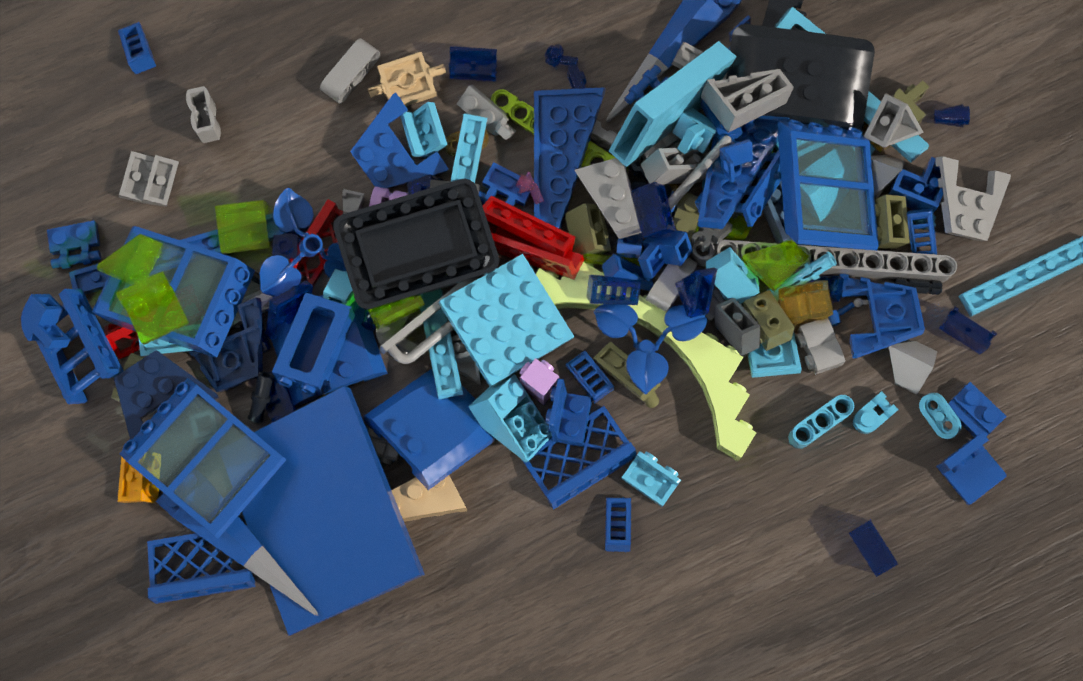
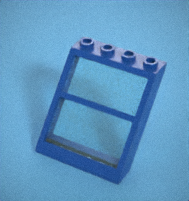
M789 120V122L779 121L777 129L785 233L797 244L877 251L879 245L870 141L862 135L861 130L853 127L845 130L836 125L823 127L814 122H810L807 125L797 120Z
M133 226L92 313L112 324L212 357H218L238 311L237 305L241 304L255 270L236 258Z
M189 378L177 385L172 396L160 404L155 415L142 424L137 435L127 441L119 453L132 467L216 538H219L286 461L276 450Z

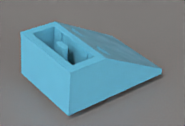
M515 374L487 388L469 406L480 426L524 462H528L552 437V434L548 432V425Z

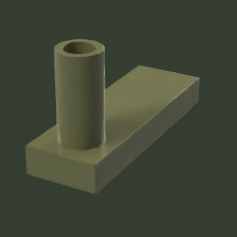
M609 342L593 357L596 364L641 399L648 408H654L659 404V398L655 390L661 384H657L647 394L641 392L627 371L626 361L628 355L612 342Z

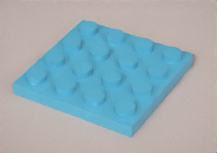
M523 254L443 298L438 303L489 387L521 370L527 362L532 363L535 358L543 357L574 338L568 325Z

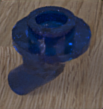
M556 44L555 46L551 45L545 52V63L553 67L559 64L577 66L578 57L564 56V49L560 44Z

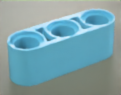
M847 395L836 396L798 423L790 431L788 436L790 444L798 449L811 444L853 412V400ZM842 403L845 405L846 412H838L835 404ZM817 416H821L826 420V427L817 425ZM797 430H801L806 433V441H800L797 439Z

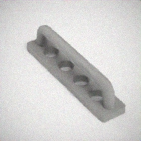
M478 277L458 283L381 345L379 350L383 355L389 352L399 363L410 364L454 329L450 321H447L408 354L401 353L396 344L440 310L441 307L438 304L440 300L474 282Z

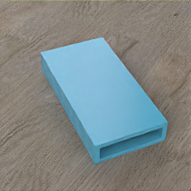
M718 41L646 94L632 107L609 152L624 166L630 165L671 133L683 112L691 108L699 111L702 108L700 104L702 100L701 94L708 79L722 80L737 56Z

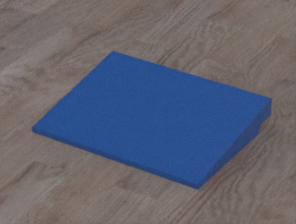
M344 386L254 432L283 456L286 461L244 508L242 513L248 529L318 612V615L312 614L270 585L289 636L425 575L350 388ZM245 436L219 450L233 488L265 452L249 436Z

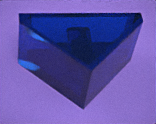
M715 267L695 271L675 283L688 317L692 318L708 314L718 270Z

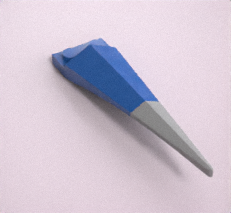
M683 0L608 115L607 122H610L629 105L624 100L629 93L628 90L640 82L643 78L642 75L647 70H651L654 65L659 66L662 71L657 78L660 77L673 65L672 62L683 42L693 47L729 18L739 6L741 0Z
M196 468L174 491L178 497L205 520L224 499L214 485ZM164 493L156 500L165 511L181 524L312 614L318 615L315 608L239 516L219 538H216Z

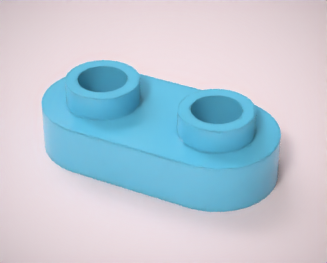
M929 393L922 397L919 409L936 434L944 439L956 436L961 430V421L944 397L938 393ZM931 401H935L938 404L937 409L931 407ZM946 421L952 423V429H948L945 426Z

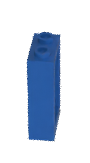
M305 293L272 370L278 384L289 388L291 385L299 387L301 391L310 395H314V393L323 395L355 317L351 306ZM313 312L332 318L333 321L312 371L306 373L291 368L290 362Z

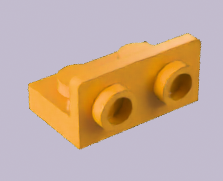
M147 451L138 463L160 481L162 456L161 454ZM121 456L117 502L157 503L159 489Z

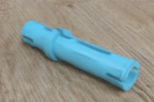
M828 251L812 263L807 262L804 264V268L768 290L771 291L778 302L812 279L817 280L820 274L836 266L837 262Z

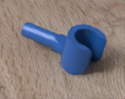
M850 302L841 309L831 311L825 317H828L832 327L842 323L839 316L854 308L855 305L853 302Z

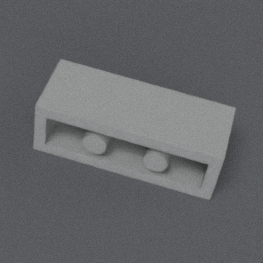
M707 147L705 153L692 150L684 154L677 148H659L641 163V167L650 185L680 184L707 156L710 149ZM707 170L697 180L696 183L701 182L704 178H706Z

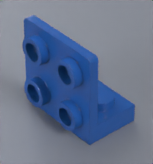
M558 379L557 386H553L551 391L552 409H548L546 414V424H549L548 432L552 434L554 442L583 446L592 398L568 394L564 379Z
M983 432L973 437L936 466L967 505L975 502L1007 476L984 448L983 444L989 441V439Z

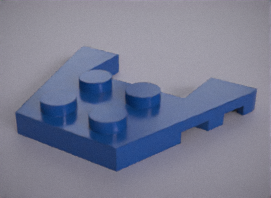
M396 92L390 97L350 151L373 185L386 189L449 170L438 152H435L416 165L393 133L389 124L408 111Z
M839 274L842 297H868L874 333L850 334L849 341L853 359L924 333L925 327L916 288L889 282L879 284L870 282L868 278L861 277L859 280L849 278L848 274Z

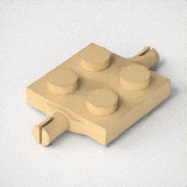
M422 52L377 66L381 76V84L368 88L371 98L384 93L388 99L396 92L404 105L409 106L436 97L433 77L446 73L443 64L430 68L425 62Z

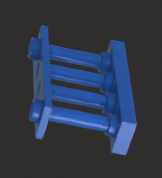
M779 150L777 153L771 152L766 162H771L768 168L759 171L756 178L760 179L756 186L749 187L745 195H750L747 201L739 203L734 211L743 213L748 227H752L757 218L761 216L762 210L781 182ZM703 190L695 201L698 212H700Z
M64 289L59 293L64 311L58 322L69 314L74 327L65 334L71 339L70 342L79 335L84 348L67 360L62 348L49 349L43 346L40 340L36 342L67 404H81L88 401L83 392L85 388L100 377L101 379L114 378L122 373L123 369L95 314L92 313V308L83 290ZM90 356L95 369L78 381L72 369Z

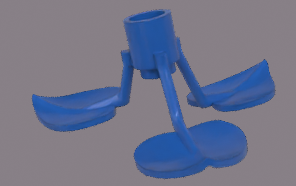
M286 188L278 197L273 209V220L280 231L287 233L295 230L296 234L304 237L299 245L301 253L291 263L280 255L271 256L263 262L260 268V290L263 294L269 296L286 295L298 287L301 281V273L294 266L304 256L313 257L319 252L322 258L327 260L324 263V272L329 279L335 269L342 272L346 271L338 243L331 244L326 255L319 236L315 234L309 235V233L299 230L307 228L311 224L313 209L308 201L290 188Z
M611 302L603 304L594 310L599 329L608 337L621 338L628 333V330L631 332L634 342L633 347L636 348V351L631 352L628 356L626 368L634 384L644 394H647L653 387L663 381L668 373V362L662 355L655 353L666 335L672 332L675 340L689 341L700 335L707 324V318L701 312L684 305L674 306L666 312L664 322L668 328L663 331L657 342L653 344L649 340L638 342L636 331L632 327L637 323L638 315L630 306L624 303Z

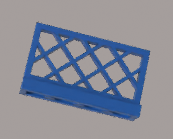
M605 406L589 415L588 423L590 424L586 428V431H588L586 442L583 443V446H579L584 447L582 459L568 457L572 444H567L564 456L552 454V447L558 442H554L553 438H551L532 457L534 458L537 455L546 457L543 469L533 467L529 461H523L553 510L636 458V449L631 442L629 443ZM601 415H604L608 421L606 430L593 428L594 420ZM591 432L605 434L602 446L589 444ZM608 435L619 437L623 444L616 449L606 447ZM588 448L601 451L600 458L597 461L585 460ZM550 458L563 460L561 472L547 470ZM566 462L580 464L579 472L574 475L565 474ZM537 473H542L541 479ZM546 474L559 477L557 486L549 491L544 485Z
M196 533L147 541L150 579L148 598L155 604L256 587L253 572L247 568L235 571L229 567L234 561L231 557L226 563L218 559L216 555L220 550L215 548L210 553L202 547L206 540ZM184 542H192L196 546L187 557L177 551ZM166 546L170 549V552L160 561L155 557V547ZM201 549L209 557L201 567H198L191 559ZM176 553L184 561L174 572L166 564ZM214 559L222 565V568L217 574L209 575L204 570ZM188 563L197 569V572L190 579H183L179 576ZM163 567L172 573V576L166 583L157 584L156 576Z

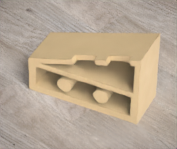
M450 475L430 490H427L417 478L391 490L404 522L467 511Z

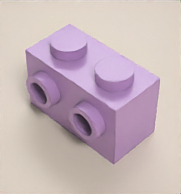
M535 358L532 363L527 362L519 372L521 374L520 383L528 394L544 405L551 397L552 387L557 386L559 376L553 372L554 368L545 360L540 362Z

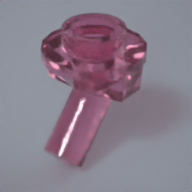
M529 171L526 175L521 173L516 187L520 188L518 193L521 194L530 190L535 204L542 203L544 199L538 185L532 179L531 173Z

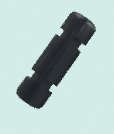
M900 277L894 280V284L916 288L917 293L927 294V292H930V294L939 295L942 292L941 281L932 280V282H929V280L912 278L906 280V278Z

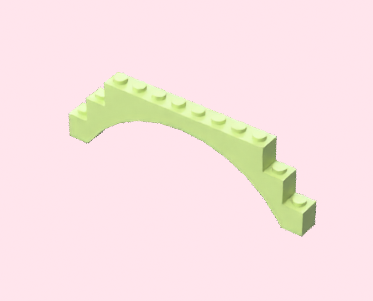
M587 259L584 260L574 280L564 276L561 280H558V276L555 273L547 270L543 271L540 268L536 273V276L557 309L579 308L595 310L606 303H624L633 308L637 313V324L647 328L656 336L660 337L663 331L668 328L664 322L665 311L646 301V295L642 297L635 293L634 288L606 281L604 272L595 269L594 265ZM669 332L663 341L669 344L689 366L703 389L713 418L717 449L739 461L756 434L749 423L743 420L739 422L735 420L750 395L746 393V388L742 385L729 382L743 357L739 355L734 347L722 345L718 342L719 339L710 333L704 334L701 332L700 335L692 340L677 341L672 336V332Z

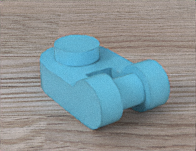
M882 391L854 415L853 426L858 432L863 434L873 432L899 410L894 404L891 405L885 399L887 396ZM876 405L884 411L880 416L873 409Z

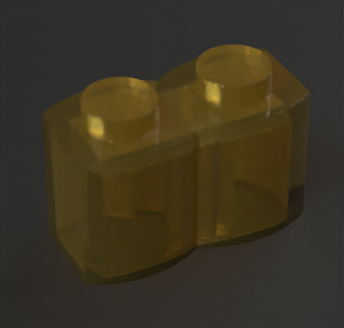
M814 281L804 285H792L779 289L781 308L794 325L800 324L807 319L824 320L833 315L828 281Z

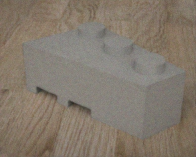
M780 69L751 73L750 76L737 78L736 75L729 76L726 80L715 81V79H708L701 97L729 133L786 104L794 87Z
M617 158L575 169L579 179L619 239L642 233L626 166Z

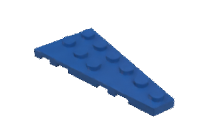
M605 87L534 91V217L559 229L562 227L578 178L575 169H579L582 166L605 95Z
M762 115L756 118L754 122L757 127L755 132L748 133L746 127L741 128V137L734 140L736 143L751 140L753 160L734 166L735 182L731 183L721 169L720 156L707 169L698 227L723 229L778 143V122H789L788 117ZM715 135L713 136L711 150L718 143Z

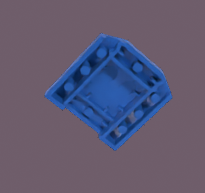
M356 300L350 305L355 317L323 395L362 380L366 382L388 374L366 311L357 304ZM301 303L287 307L267 327L277 358ZM311 313L290 362L291 368L306 373L312 371L333 321L332 318ZM293 385L290 388L288 387L295 407L317 400L318 396H321L318 393H314V395L304 393L299 387Z
M432 369L364 415L365 423L379 438L383 436L412 467L413 475L427 490H430L495 441V438L480 426L469 409V406L476 399L463 386V395L444 399L438 398Z

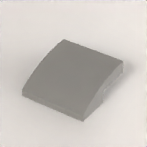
M131 151L119 198L167 207L179 161L158 155L151 157Z

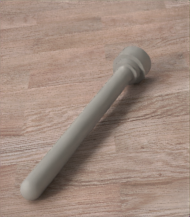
M728 135L723 136L661 208L653 213L650 212L644 218L650 226L658 232L665 225L666 215L720 156L719 149L731 143V137Z

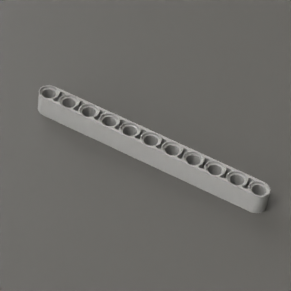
M721 240L718 244L711 241L709 248L706 250L708 252L707 256H700L696 252L703 243L702 241H697L693 245V251L690 254L691 259L697 262L699 266H706V261L719 254L720 251L730 247L750 270L796 273L805 267L804 264L807 262L812 263L817 260V257H821L829 251L834 256L837 265L826 270L821 275L839 276V274H848L850 277L892 280L900 277L906 278V280L912 278L929 280V282H932V280L945 282L957 270L956 261L947 255ZM745 252L754 253L756 259L750 260L746 258ZM769 254H777L780 261H772L769 258ZM794 255H799V256H801V257L803 258L804 262H803V263H797V262L793 259V256H794ZM846 258L850 260L852 266H845L841 259ZM866 260L873 261L876 268L868 267ZM890 262H896L900 270L893 269L890 266ZM914 264H920L924 271L916 270ZM938 265L946 267L948 273H942Z

